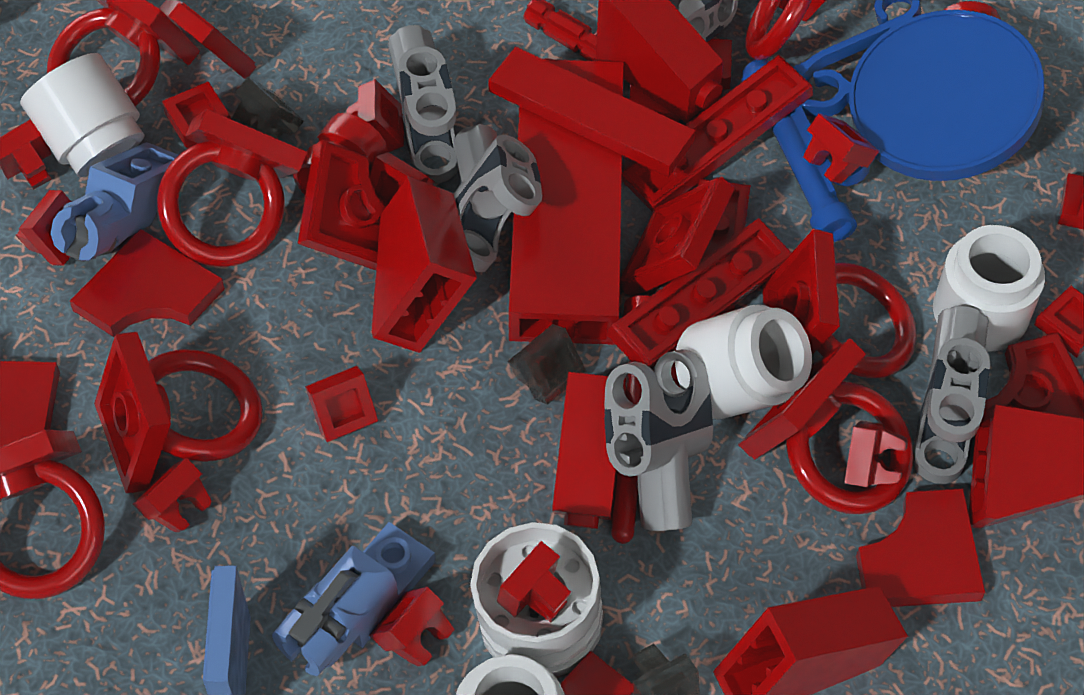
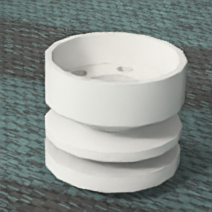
M536 522L510 527L486 544L474 562L470 583L485 647L493 657L520 655L543 665L555 677L568 674L590 651L593 652L601 636L603 623L601 586L594 555L577 535L558 525ZM540 541L544 542L560 556L554 576L571 591L570 596L566 599L568 601L567 605L551 623L540 614L538 618L530 617V613H538L528 605L516 617H513L497 603L502 583Z

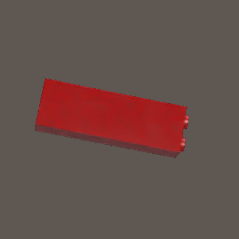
M544 58V60L623 96V62ZM519 106L518 140L528 147L536 159L541 179L542 201L529 216H521L514 213L509 294V341L616 345L606 333L611 325L619 320L622 155Z

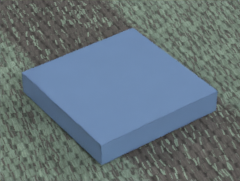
M215 566L211 572L203 682L208 695H245L251 616L237 566Z

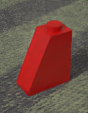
M598 0L596 60L623 62L624 80L686 123L701 110L705 111L718 101L723 90L721 78L724 61L670 0Z
M408 176L380 216L371 331L374 339L420 353L475 282L477 276L454 194Z
M568 372L552 507L554 514L565 515V526L598 529L599 519L611 520L617 470L610 462L606 448L604 417L605 386L608 376ZM625 378L624 381H623V390H624L625 396H626V390H627V389H626V378Z
M996 404L984 412L978 431L975 434L969 503L971 528H984L1084 499V419Z
M880 586L768 607L715 668L713 673L724 695H812L879 667L909 636Z

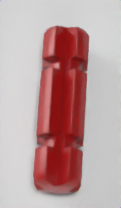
M531 0L528 3L523 15V19L527 24L537 30L542 27L545 35L574 52L579 49L580 55L589 61L596 60L597 31L593 34L591 27L561 9L555 12L554 5L545 0Z

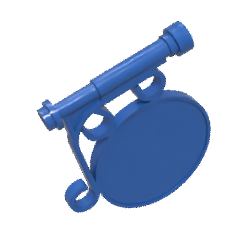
M875 0L874 8L878 26L816 53L807 61L794 66L793 68L807 81L814 77L816 87L827 85L838 89V93L830 100H806L772 127V131L811 207L812 217L810 225L812 229L833 233L834 242L848 238L855 231L857 222L848 205L840 202L837 198L836 190L832 183L838 186L855 185L867 176L870 165L868 168L859 166L842 184L831 182L824 176L826 170L831 166L828 157L820 166L809 163L803 157L813 137L807 131L811 125L807 116H817L819 113L833 116L841 112L849 103L855 130L879 150L874 160L877 159L883 165L898 173L917 179L949 181L969 178L997 167L1017 153L1035 131L1042 115L1045 100L1044 74L1041 62L1033 46L1017 29L996 17L975 11L942 10L921 14L920 0ZM896 2H905L911 5L908 12L888 21V15L885 10L889 5ZM867 49L853 72L851 82L834 70L823 69L830 64ZM755 60L750 62L742 71L743 78L741 83L769 61Z

